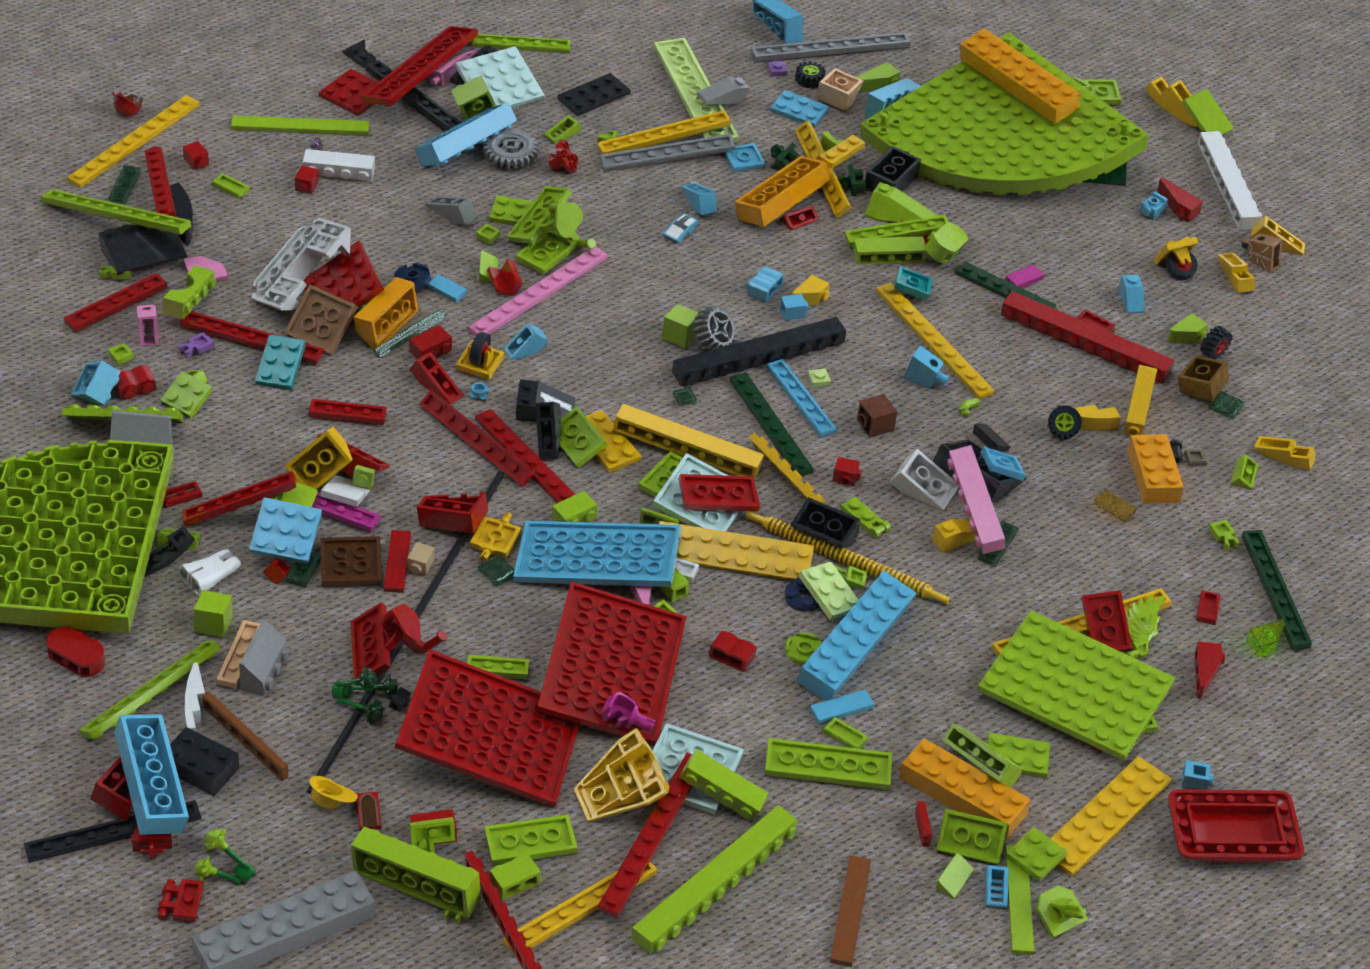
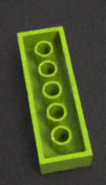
M363 827L350 845L354 871L356 870L358 874L445 910L448 909L450 912L460 914L467 919L481 901L479 872L471 867H465L453 860L445 859L433 852H427L415 845L407 844L395 837L384 835L377 830Z

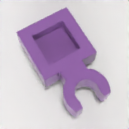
M202 332L188 339V343L181 344L179 352H184L185 358L191 357L195 352L200 355L214 348V342Z

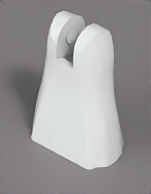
M225 549L207 558L179 566L178 573L181 580L196 595L200 596L202 590H210L222 579L235 572L241 566V561L237 557H233L232 552Z

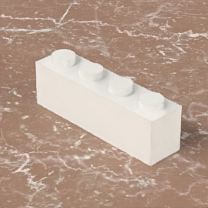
M306 149L303 166L318 169L319 176L327 178L372 181L375 170V156Z

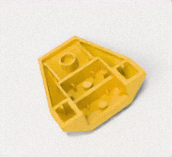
M636 728L620 738L576 785L574 791L587 821L593 822L650 805L666 795L670 786L654 752Z

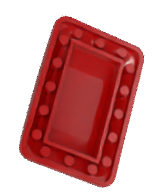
M1177 789L1171 791L1168 795L1178 852L1186 859L1216 862H1279L1299 860L1304 855V845L1293 799L1285 791Z

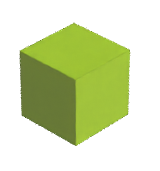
M677 304L664 316L661 339L686 348L696 338L697 334L693 331L696 326L693 322H695V316L698 312Z
M202 590L194 607V632L224 638L233 617L232 595Z

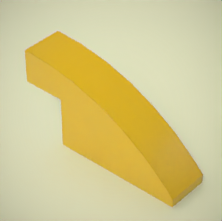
M1160 77L1150 82L1144 88L1160 107L1182 122L1198 127L1182 104L1184 99L1192 95L1181 80L1168 86L1163 77Z

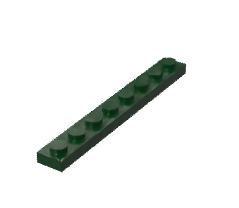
M747 372L731 376V384L779 454L791 465L790 469L792 471L796 470L801 476L812 474L814 468Z
M1261 529L1243 531L1241 537L1291 650L1310 649L1312 645L1311 639Z

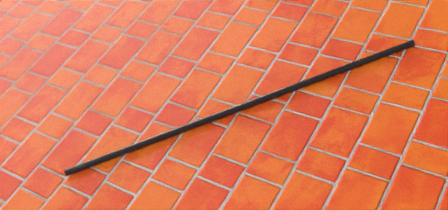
M501 471L497 472L486 491L487 504L504 477V473ZM461 532L416 607L415 613L418 618L422 615L470 533ZM399 642L390 651L391 665L404 645L402 642ZM389 669L377 676V683L382 682ZM376 690L365 692L359 704L368 705ZM355 709L316 776H326L363 713L361 709ZM311 785L307 789V793L311 794L312 791Z

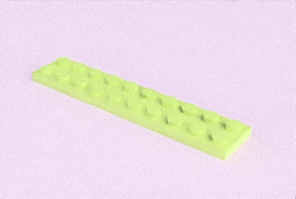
M685 38L654 42V49L691 118L724 110L721 104L706 105L698 97V91L711 85ZM732 123L730 126L699 133L702 138L731 134L734 143L739 141V136Z

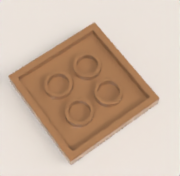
M309 285L284 333L295 339L305 340L306 344L323 348L324 352L333 355L358 307L333 294Z

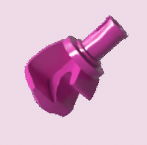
M621 692L610 696L606 700L601 712L602 721L604 722L617 719L614 728L625 726L629 729L630 725L634 724L650 733L655 723V720L640 714L638 711L639 706L636 705V702Z

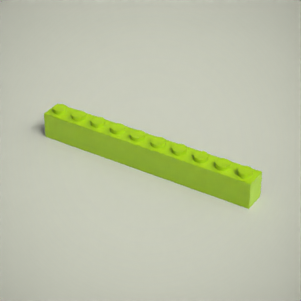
M776 806L632 927L631 940L650 955L655 950L660 951L668 939L677 937L681 928L686 924L688 926L691 925L700 912L705 913L714 900H720L728 888H734L739 883L741 877L750 875L754 867L758 863H764L773 850L775 852L778 851L787 838L789 840L792 839L797 832L798 819L781 806Z

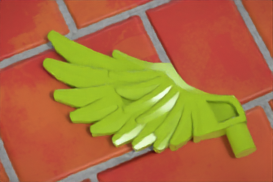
M1151 594L1145 604L1143 598H1139L1138 604L1133 602L1132 609H1128L1129 615H1126L1133 651L1128 652L1127 655L1133 658H1143L1149 654V642L1158 635L1157 626L1160 616H1157L1165 598L1164 596L1159 597L1153 603L1154 595Z

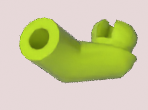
M978 398L963 401L958 407L961 416L969 415V409L979 407L980 401Z

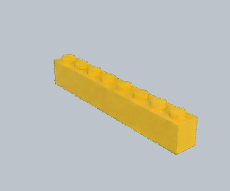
M623 404L615 416L613 431L681 456H685L687 453L714 468L733 475L752 476L755 480L761 468L764 457L762 453L632 406Z

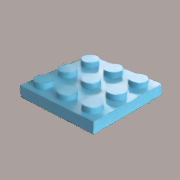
M264 497L249 547V553L308 565L322 509Z

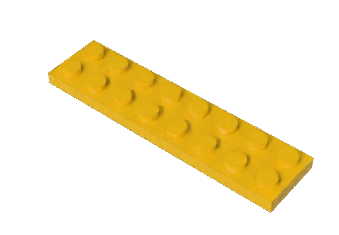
M664 521L659 522V524L681 526L676 558L699 564V566L790 581L796 580L801 570L811 568L814 545Z
M1140 756L1134 759L1050 838L1067 850V856L1056 866L1073 877L1171 783L1172 778Z

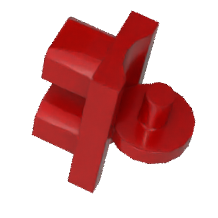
M136 827L134 835H131L132 851L150 854V860H155V853H163V849H172L171 834L140 835L139 829Z

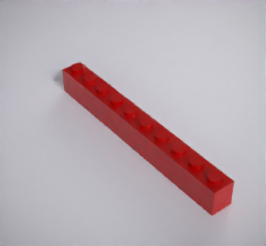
M1012 291L1002 304L1000 315L1005 318L1014 320L1040 333L1047 334L1056 340L1068 343L1070 346L1080 348L1087 353L1094 354L1120 367L1127 368L1136 374L1139 365L1156 368L1155 381L1163 384L1172 372L1175 359Z

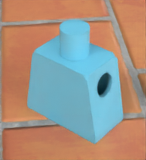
M919 346L911 358L904 379L930 389L935 382L945 386L949 376L941 373L944 365L943 361L924 347Z

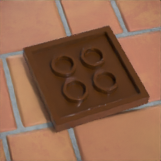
M380 536L320 538L321 587L382 585Z

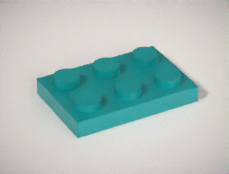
M269 335L255 383L292 390L306 346L305 340Z

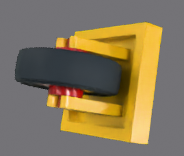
M1184 237L1176 242L1173 240L1164 244L1162 250L1158 251L1153 261L1156 265L1166 263L1168 272L1175 279L1187 280L1196 273L1198 268L1197 259L1191 251L1199 242L1196 237Z
M479 332L455 364V370L490 380L504 359V352L493 349V346H490L491 336L488 333Z

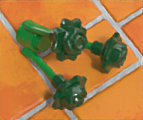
M362 668L360 677H357L355 680L334 682L332 685V697L337 699V703L361 709L362 712L367 714V722L373 724L375 720L379 721L383 717L384 708L381 706V701L376 699L370 705H361L349 701L347 698L352 696L353 690H364L365 692H372L373 690L384 691L388 700H391L392 696L398 691L397 679H392L391 674H388L384 683H377L376 673L372 672L370 668Z

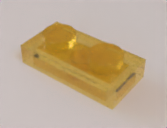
M1107 489L1103 490L1094 500L1095 505L1123 522H1126L1136 513L1137 507Z

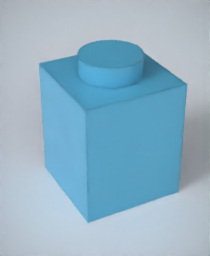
M802 294L781 297L780 311L785 321L806 317V311H808L809 307Z

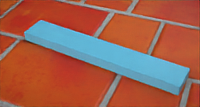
M783 359L766 365V368L820 438L837 432L835 425Z

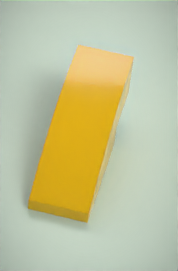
M1234 252L1218 254L1217 258L1220 266L1233 288L1238 293L1254 291L1255 277L1248 272V264Z
M1096 405L1075 408L1081 415V429L1083 430L1118 429L1121 416L1115 407L1097 409Z
M1259 436L1254 446V450L1261 455L1298 469L1311 470L1316 459L1314 447L1296 446L1294 439Z

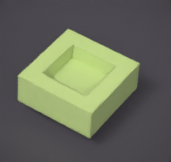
M826 369L808 371L812 387L830 385L831 380Z

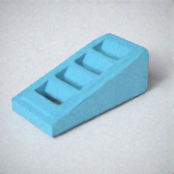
M987 865L985 869V907L1008 908L1009 867ZM991 877H999L1002 880L991 879ZM991 884H999L1002 887L991 886ZM991 891L1002 892V895L991 893ZM991 898L1002 899V902L991 901Z

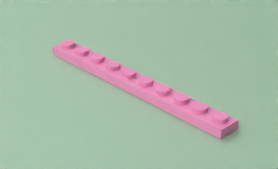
M596 246L593 249H589L470 325L468 331L475 336L479 332H485L490 335L606 260L608 254Z

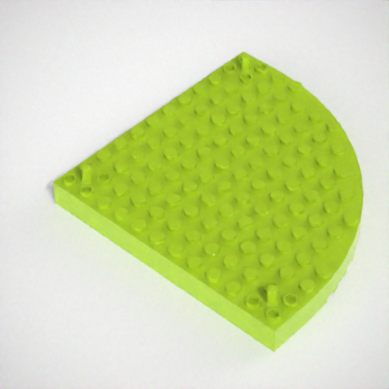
M1010 32L1000 37V39L1080 93L1079 108L1057 124L1045 118L964 61L959 62L860 123L861 138L880 153L884 154L894 146L920 158L919 175L921 178L926 179L927 177L934 180V183L946 186V184L952 185L958 190L966 188L970 189V192L983 193V191L994 192V195H1007V193L1027 195L1033 191L1046 193V190L1049 189L1061 190L1068 188V185L1083 184L1085 180H1093L1099 174H1107L1146 150L1148 133Z
M108 440V443L89 441V444L77 445V442L70 443V446L58 447V445L45 447L44 451L35 453L28 451L25 456L19 458L13 456L2 460V464H0V623L55 628L69 626L78 630L129 634L174 463L173 445Z

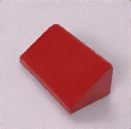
M813 205L785 214L780 220L791 231L817 222L819 218Z

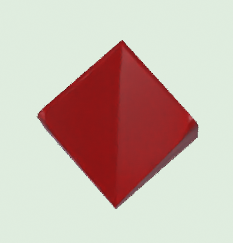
M276 558L263 573L274 584L278 585L293 570L282 559Z

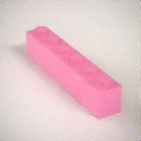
M972 446L949 451L950 459H947L949 470L954 472L952 477L955 486H959L958 495L960 501L964 500L965 505H963L965 515L971 519L969 526L971 532L976 533L974 538L977 548H981L983 554L1005 549V537Z

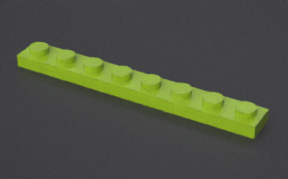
M206 640L79 729L82 737L97 739L108 728L117 726L120 715L134 714L138 707L149 703L152 697L165 692L172 683L182 680L184 678L183 675L191 671L193 663L198 662L199 666L203 661L213 658L215 653L221 649L218 642Z

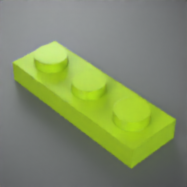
M468 655L467 664L504 678L528 680L529 659Z

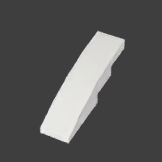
M198 662L192 665L185 692L186 727L196 731L195 724L201 723L200 706H203V694H205Z

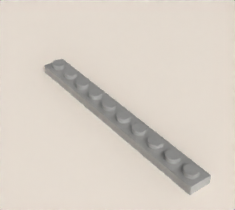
M906 32L756 46L751 47V54L755 62L904 48L910 47L911 41Z

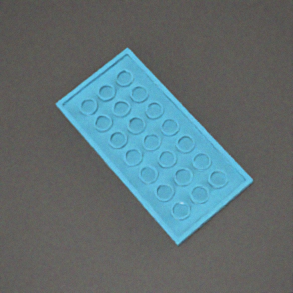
M526 521L513 575L514 582L570 584L572 581L578 584L671 587L681 526L666 524Z

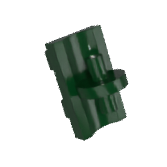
M791 143L785 150L782 145H773L770 149L771 157L776 159L770 168L775 170L778 167L781 170L790 162L800 157L794 150L797 145Z
M853 164L847 165L849 174H842L838 177L842 188L847 189L850 187L851 197L857 196V192H864L866 190L863 170L853 169Z

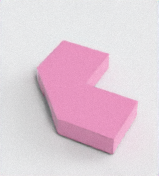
M203 256L183 259L187 273L196 265L214 270L216 282L228 279L225 267L220 262Z

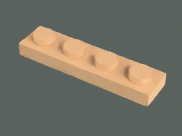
M243 620L216 679L217 685L237 689L240 683L239 663L260 623Z

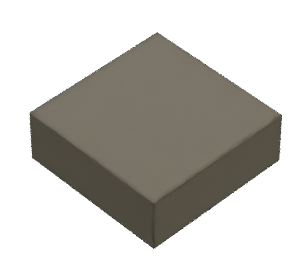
M1203 449L1184 451L1188 466H1207Z

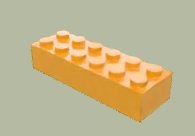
M803 156L798 157L735 201L737 219L760 227L767 226L771 221L790 210L791 207L830 181L827 162Z
M925 738L901 765L899 775L901 780L951 809L1007 822L1005 840L1028 814L1030 798Z

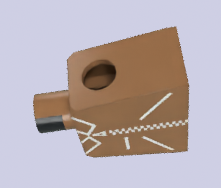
M1260 233L1252 239L1246 238L1242 242V248L1248 250V260L1267 272H1273L1281 264L1283 239Z

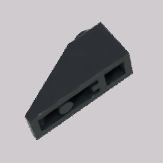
M554 401L535 403L539 458L541 460L557 459L559 457L561 433L560 403Z

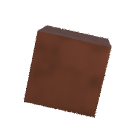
M885 394L859 401L857 421L871 438L894 431L898 411Z

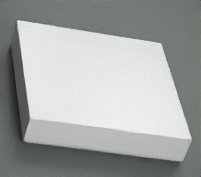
M334 475L323 487L320 496L357 507L370 490L352 485L353 480Z

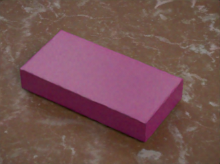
M1033 264L1006 275L1005 280L1022 288L1044 279V274Z

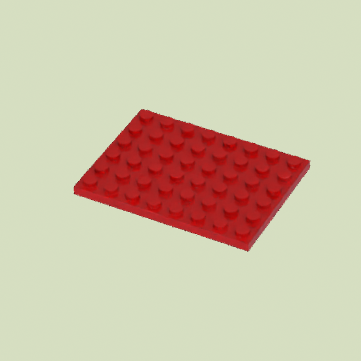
M571 581L536 711L622 737L637 728L647 744L655 746L660 735L687 616ZM617 692L630 697L639 706L638 711L640 714L655 720L651 732L649 733L634 724L630 725L629 729L625 726L614 728L617 719H611L607 722L602 721L601 712L606 700Z
M429 649L394 748L554 808L580 724L536 711L541 694L538 690Z

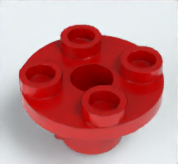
M567 140L557 142L555 144L557 153H551V156L548 157L550 168L558 172L564 168L569 173L576 172V163L579 162L577 155L571 152Z

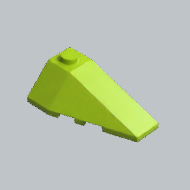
M881 182L873 191L865 213L866 217L880 222H900L939 216L897 188Z

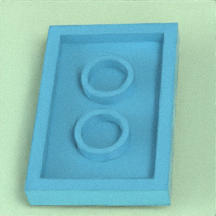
M786 90L770 107V112L794 121L804 123L808 120L813 128L817 126L829 111V106Z

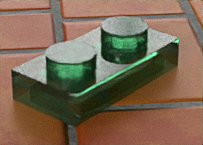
M311 552L308 565L295 562L286 577L287 583L305 588L321 561V555Z

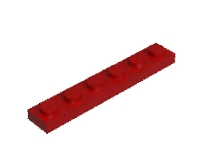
M155 273L64 317V322L74 332H77L166 289L167 282L159 274Z
M293 471L183 509V523L186 527L196 525L201 521L216 518L227 512H233L246 505H252L263 500L264 497L272 498L277 494L289 492L296 488V476Z

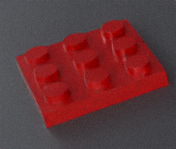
M349 69L319 91V97L359 116L372 106L370 103L362 102V95L378 82L353 69Z

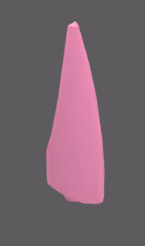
M477 49L447 60V62L443 63L427 77L433 86L438 84L443 87L457 72L456 63L472 58Z

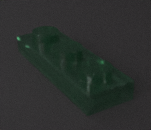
M123 165L108 197L109 202L127 203L141 173V167Z
M1002 520L1000 526L1005 537V549L983 554L981 551L978 556V561L993 567L997 566L1019 531V527Z

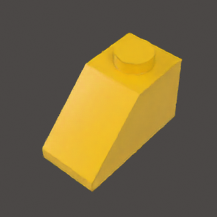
M811 275L792 292V295L802 294L808 305H819L822 301L828 299L830 283Z

